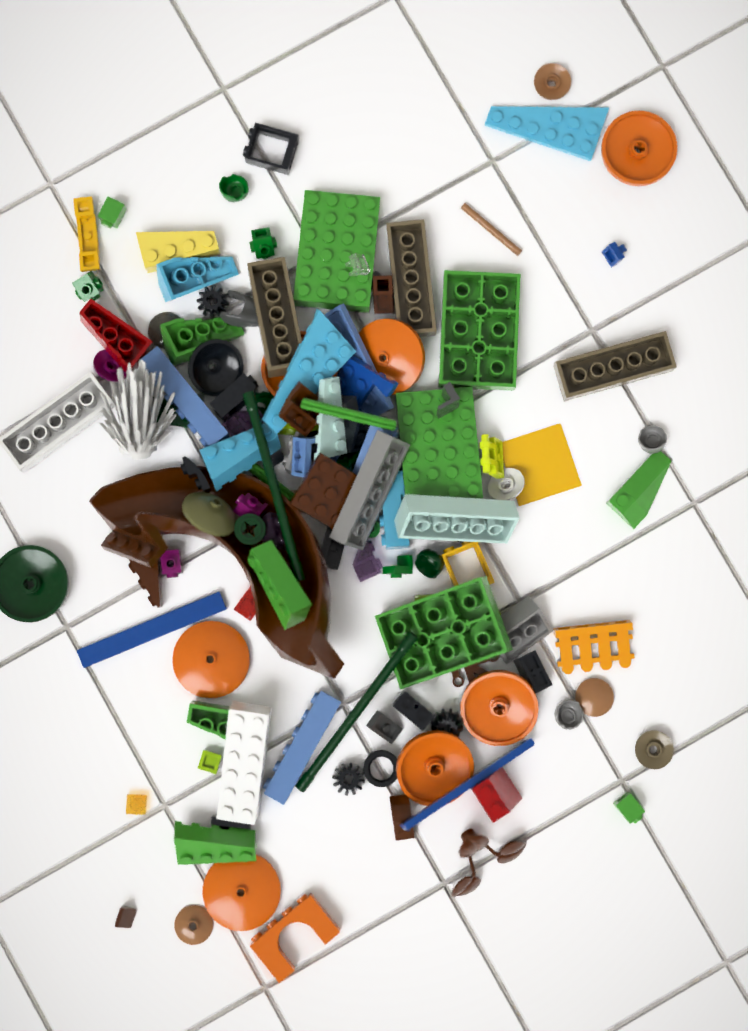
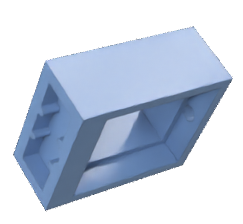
M315 436L293 437L292 476L304 478L311 467V445L315 443ZM340 455L330 457V459L336 462Z

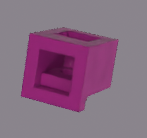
M250 493L246 495L241 494L235 501L237 506L233 511L240 517L244 514L259 516L268 504H262Z
M166 550L160 557L162 575H167V578H177L178 574L183 573L181 550ZM172 560L174 562V566L168 567V561Z

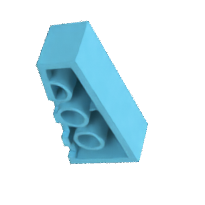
M262 424L270 455L281 449L279 437L266 424ZM253 428L199 450L216 492L228 481L232 482L235 480L236 476L244 470L247 472L252 468L253 464L262 461Z
M402 470L398 471L382 507L383 515H379L380 527H384L385 533L381 534L382 546H386V550L405 549L410 546L409 539L398 538L394 523L405 495Z

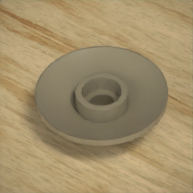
M647 731L636 741V758L646 768L661 769L668 765L673 758V743L669 736L661 731ZM651 746L656 747L655 753L650 752Z

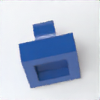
M613 242L602 251V254L612 268L625 258L623 253L627 251V248L624 244L618 246L616 242Z

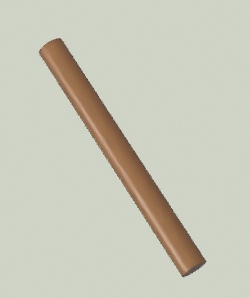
M464 203L460 209L515 255L519 256L523 250L469 205Z

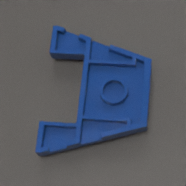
M352 356L343 365L337 377L340 380L341 395L356 396L358 409L360 412H363L360 407L375 386L385 397H389L393 394L399 383L395 380H389L382 372L374 371L371 369L372 366Z

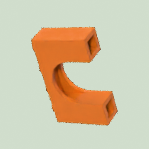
M306 893L297 900L298 904L295 907L289 906L281 913L283 917L278 921L276 919L272 920L266 926L268 929L264 933L259 931L251 938L253 942L250 944V948L279 983L293 973L296 968L282 951L279 944V934L284 927L295 922L307 924L325 945L341 932L339 926L312 893L308 896Z

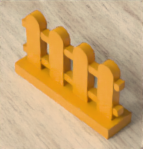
M630 620L553 628L554 637L559 639L558 642H555V647L560 649L561 661H557V666L561 667L565 674H571L574 670L573 665L579 664L584 672H590L593 668V663L598 662L603 670H609L612 667V661L619 660L621 667L628 668L631 665V659H635L634 653H630L629 639H633V636L628 634L629 630H633L632 622ZM616 632V635L609 636V633ZM597 634V637L590 638V635ZM578 636V639L571 640V637ZM610 641H617L618 655H611ZM591 643H598L599 657H592ZM573 645L579 646L580 659H573Z

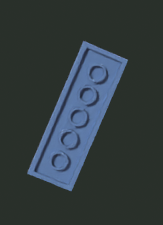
M345 304L338 305L324 314L356 350L353 356L372 366L371 369L377 372ZM375 386L360 409L364 413L380 416L394 408L390 397H385Z

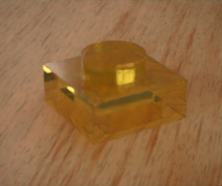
M127 794L126 814L146 815L147 795Z

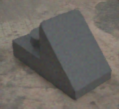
M378 710L366 724L370 730L393 744L403 730L402 727Z

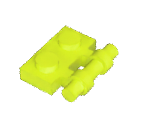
M482 434L479 446L482 450L480 465L482 466L483 473H489L490 476L496 479L504 478L503 442L496 437Z

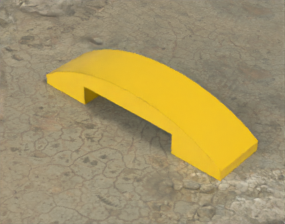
M93 197L73 198L80 251V271L100 270L99 241Z

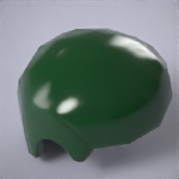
M424 549L416 556L417 559L414 564L424 576L436 578L443 570V558L435 550Z

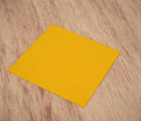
M561 423L503 442V461L505 467L519 470L525 479L524 488L516 497L518 506L582 486Z

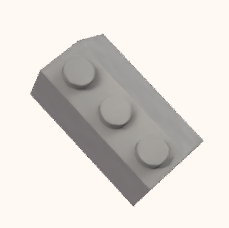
M527 596L501 615L513 650L500 654V657L507 665L553 632L543 612L530 596Z

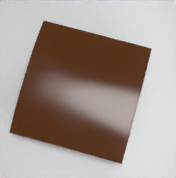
M298 382L283 404L279 417L306 437L317 425L315 419L319 413L302 409L301 402L303 398L318 401V396L301 382Z

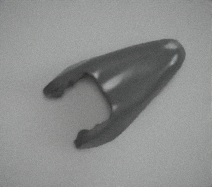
M228 290L227 295L230 298L245 301V304L239 315L224 311L220 312V318L231 326L258 327L253 298L234 290Z

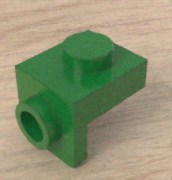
M398 556L397 565L382 567L383 574L390 575V578H402V575L413 574V556Z

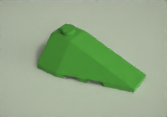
M177 318L160 324L165 352L174 366L188 362L195 348L204 341L222 339L230 342L245 334L242 327L231 326L221 318L203 320L202 318H195V320Z
M661 451L651 454L606 502L632 529H635L647 516L671 464V460Z

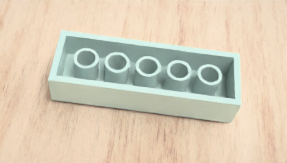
M405 494L394 523L398 538L507 544L520 517L515 501Z

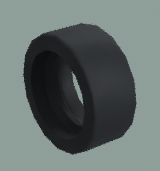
M377 750L369 754L363 767L364 775L368 782L381 788L393 784L397 780L396 756L386 750ZM378 757H385L393 764V773L385 780L376 779L370 771L371 763Z

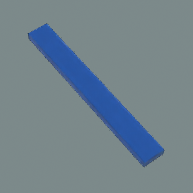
M219 591L76 651L83 668H87L227 610Z
M532 738L526 739L400 824L401 828L405 831L411 829L533 747L535 743Z

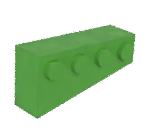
M192 700L189 703L186 723L226 740L230 706Z

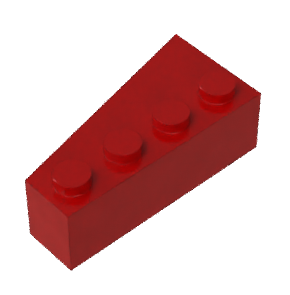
M91 298L79 312L81 323L125 373L128 370L129 362L131 364V371L138 369L139 360L153 350L152 340Z

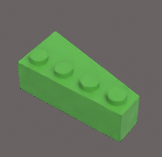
M272 540L252 548L248 556L249 565L254 569L284 630L305 621L311 607V602Z
M175 821L174 844L178 865L256 861L257 841L255 830L234 827L226 830L218 825H212L209 828L201 827L200 823L184 825L182 821Z

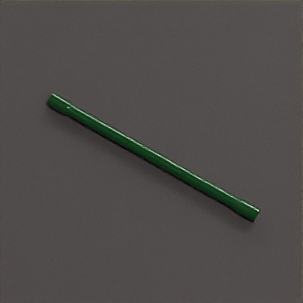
M254 391L243 393L246 409L249 412L290 560L291 571L297 582L305 580L306 577L298 556L258 412Z
M411 631L407 633L399 644L398 649L310 768L295 785L299 791L304 793L319 770L405 654L410 651L418 640L417 635Z

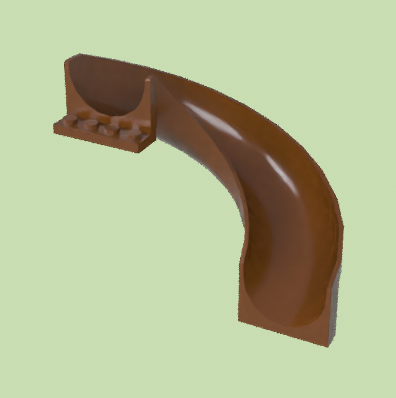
M197 466L208 481L211 492L208 493L222 498L233 510L237 506L235 501L241 494L246 495L250 493L262 504H268L259 515L265 524V535L259 543L253 545L243 544L233 533L227 536L209 535L197 529L187 520L182 510L183 500L190 493L203 491L202 489L198 490L194 479H197V477L189 479L188 474L184 475L181 467H170L140 473L101 487L89 500L92 507L112 530L101 544L102 548L150 568L155 565L168 549L162 537L163 535L183 534L209 540L224 548L237 559L244 570L254 598L256 626L279 656L332 679L337 677L345 663L328 642L332 597L327 564L316 536L299 510L291 505L290 501L283 494V502L306 577L305 580L298 583L311 602V607L305 621L284 630L254 569L251 568L248 562V556L252 548L272 540L291 570L290 560L270 488L266 483L255 477L240 473L236 476L235 480L232 482L228 481L216 492L206 467Z

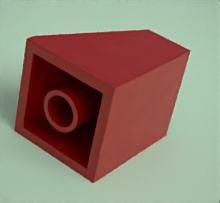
M503 767L471 788L493 823L510 813L523 799Z

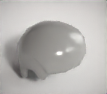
M650 425L639 432L638 443L643 451L649 454H656L666 446L667 434L661 427Z
M571 699L562 701L556 706L554 712L555 721L563 729H575L582 723L584 711L578 701Z

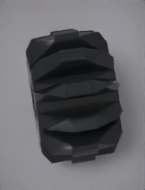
M214 285L211 291H209L208 287H205L206 293L199 292L202 298L196 300L200 304L198 309L199 311L203 310L202 314L204 316L209 313L210 318H214V313H216L220 317V310L223 312L227 311L224 306L229 305V301L225 300L228 298V295L226 293L222 294V288L216 291ZM211 299H215L217 303L214 302L215 305L211 306L209 301L212 302Z
M442 708L441 713L436 712L434 714L435 717L431 720V731L441 730L450 732L458 737L460 736V732L463 731V718L459 717L458 711L452 713L450 708L446 712Z
M349 762L348 769L342 763L343 771L339 768L335 769L340 776H332V779L339 780L333 783V786L341 785L337 791L338 793H341L343 788L346 789L345 796H348L350 789L352 794L355 795L354 787L362 790V787L357 783H365V779H358V777L364 775V772L356 773L360 766L357 765L353 770L352 762ZM346 774L353 775L352 784H347L348 782L345 783L343 781Z

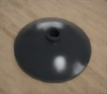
M210 339L198 345L192 352L188 362V374L192 384L197 390L209 396H218L239 378L244 370L243 358L239 350L232 343L222 339ZM213 362L214 367L210 369L209 365Z

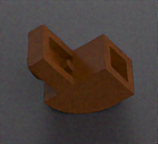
M392 275L373 276L374 314L393 313Z
M405 794L389 796L395 840L415 838L414 827L405 831L400 826L402 822L412 816L409 797Z

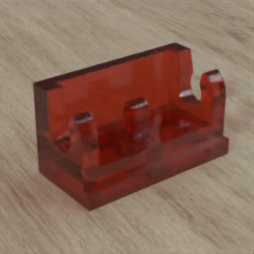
M251 587L248 588L233 609L249 621L256 614Z

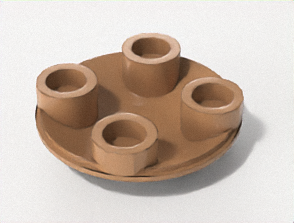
M590 678L581 682L578 686L575 701L579 702L585 715L599 717L611 709L614 702V694L607 682L598 678Z

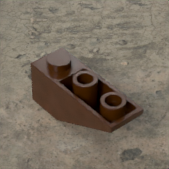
M129 560L128 566L133 574L137 573L140 578L138 580L139 585L143 590L147 589L150 594L148 600L153 607L161 608L162 591L159 561L150 568Z

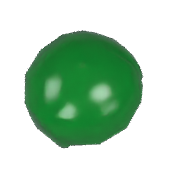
M234 173L229 177L223 176L219 182L220 193L229 202H239L245 199L249 193L248 182L244 177Z

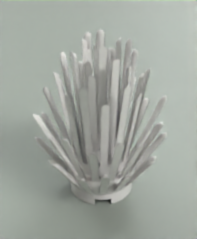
M139 360L138 369L131 371L130 362L128 363V370L126 371L127 389L123 369L121 367L117 369L122 409L117 386L114 382L110 381L113 392L111 396L120 425L104 393H100L105 403V409L102 408L101 412L106 418L104 422L107 427L103 423L99 422V424L119 445V452L123 456L124 453L132 456L133 460L150 458L151 454L157 451V445L171 432L172 428H167L176 417V414L173 415L175 412L174 408L170 409L166 415L175 396L173 392L156 425L164 398L163 390L165 385L160 388L162 372L160 371L158 375L153 402L156 372H151L149 376L148 369L146 370V363L143 360Z

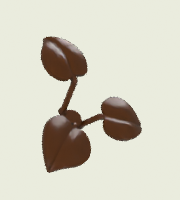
M474 829L464 831L461 834L463 842L458 854L462 858L468 857L472 874L462 878L455 885L451 896L467 895L476 890L480 885L481 879L476 877L472 856L476 852L487 848L493 855L498 857V863L504 864L520 856L526 847L527 841L516 840L509 842L502 847L500 852H496L488 845V837L477 835Z

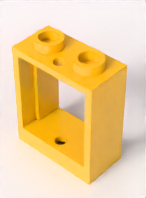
M478 542L461 543V547L456 549L454 546L443 550L444 554L441 557L453 587L459 584L448 558L471 548H474L489 584L495 583Z

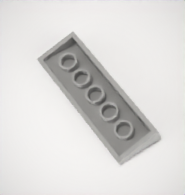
M377 430L329 538L343 545L363 551L410 444Z

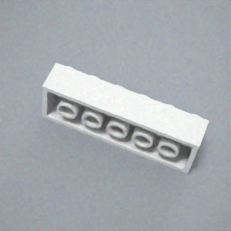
M89 372L1 436L0 445L18 470L25 473L103 416L101 410L102 408L105 409V403L101 397V392L104 393L111 409L115 407L114 402L93 373Z
M237 701L232 702L228 714L216 819L251 825L256 824L260 810L272 707Z

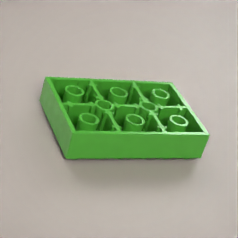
M305 190L293 296L295 306L332 310L338 305L345 304L348 311L370 312L380 197Z
M444 270L438 387H443V385L450 382L453 388L472 387V389L515 390L521 274Z
M472 387L454 388L460 398L459 406L439 419L436 416L437 407L446 402L442 396L443 389L396 393L399 440L410 444L402 462L405 494L484 499Z
M487 576L473 579L375 616L389 659L398 649L399 644L409 631L418 636V640L394 669L400 690L513 650Z

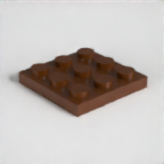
M319 453L289 503L333 529L357 475L322 453Z

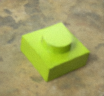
M203 750L197 769L217 774L222 755Z

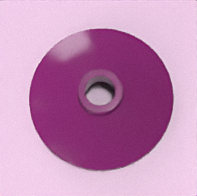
M105 349L99 351L93 359V367L96 373L105 380L118 382L117 369L120 366ZM123 370L124 379H126L127 375Z

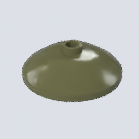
M193 492L188 494L183 500L182 510L185 517L200 531L213 536H227L233 533L237 518L231 506L222 498L208 492Z

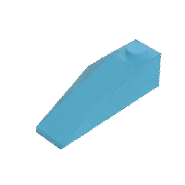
M176 257L156 264L158 285L165 302L239 275L233 257Z

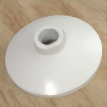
M505 468L504 478H490L488 482L490 496L495 500L514 499L524 488V476L517 469Z

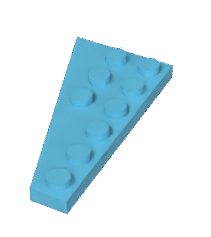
M491 106L485 126L591 162L609 107Z
M318 309L314 314L315 317L311 325L306 330L307 333L302 343L299 344L286 370L287 373L284 379L281 380L278 386L279 389L275 397L272 398L262 418L263 422L275 434H278L287 424V422L279 417V414L296 384L301 382L316 394L319 391L320 379L332 377L356 353V350Z

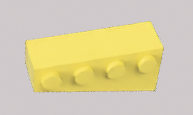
M214 231L136 232L147 273L156 272V264L172 258H202L221 254Z

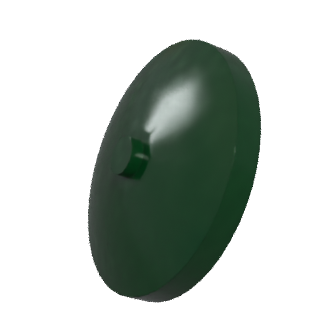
M25 545L8 551L0 558V610L6 616L16 621L34 623L51 617L62 607L69 591V576L65 565L56 554L40 546Z

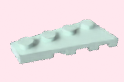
M334 376L320 379L319 402L342 407L339 377ZM319 413L317 415L319 431L318 435L315 436V443H318L317 453H314V460L319 453L328 458L346 454L347 445L344 419Z

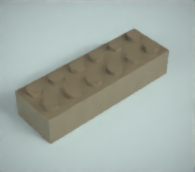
M420 219L386 223L396 319L411 326L419 337L436 336L437 329L425 221Z
M285 257L247 263L248 277L268 378L286 375V370L299 344L302 343Z
M666 331L559 360L553 365L564 402L669 373L677 368Z

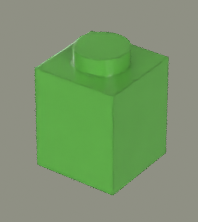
M107 196L98 214V218L103 226L109 229L111 227L118 229L127 208L124 203Z
M626 792L613 803L628 823L631 824L633 822L635 824L643 818L642 814L645 810L631 793Z

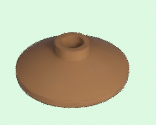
M556 63L543 65L534 76L536 92L547 100L561 99L568 93L571 87L569 72L566 68ZM554 82L555 86L551 87L548 83Z
M198 905L187 906L175 918V933L186 944H201L212 933L213 919L204 907ZM190 923H195L196 929H191Z

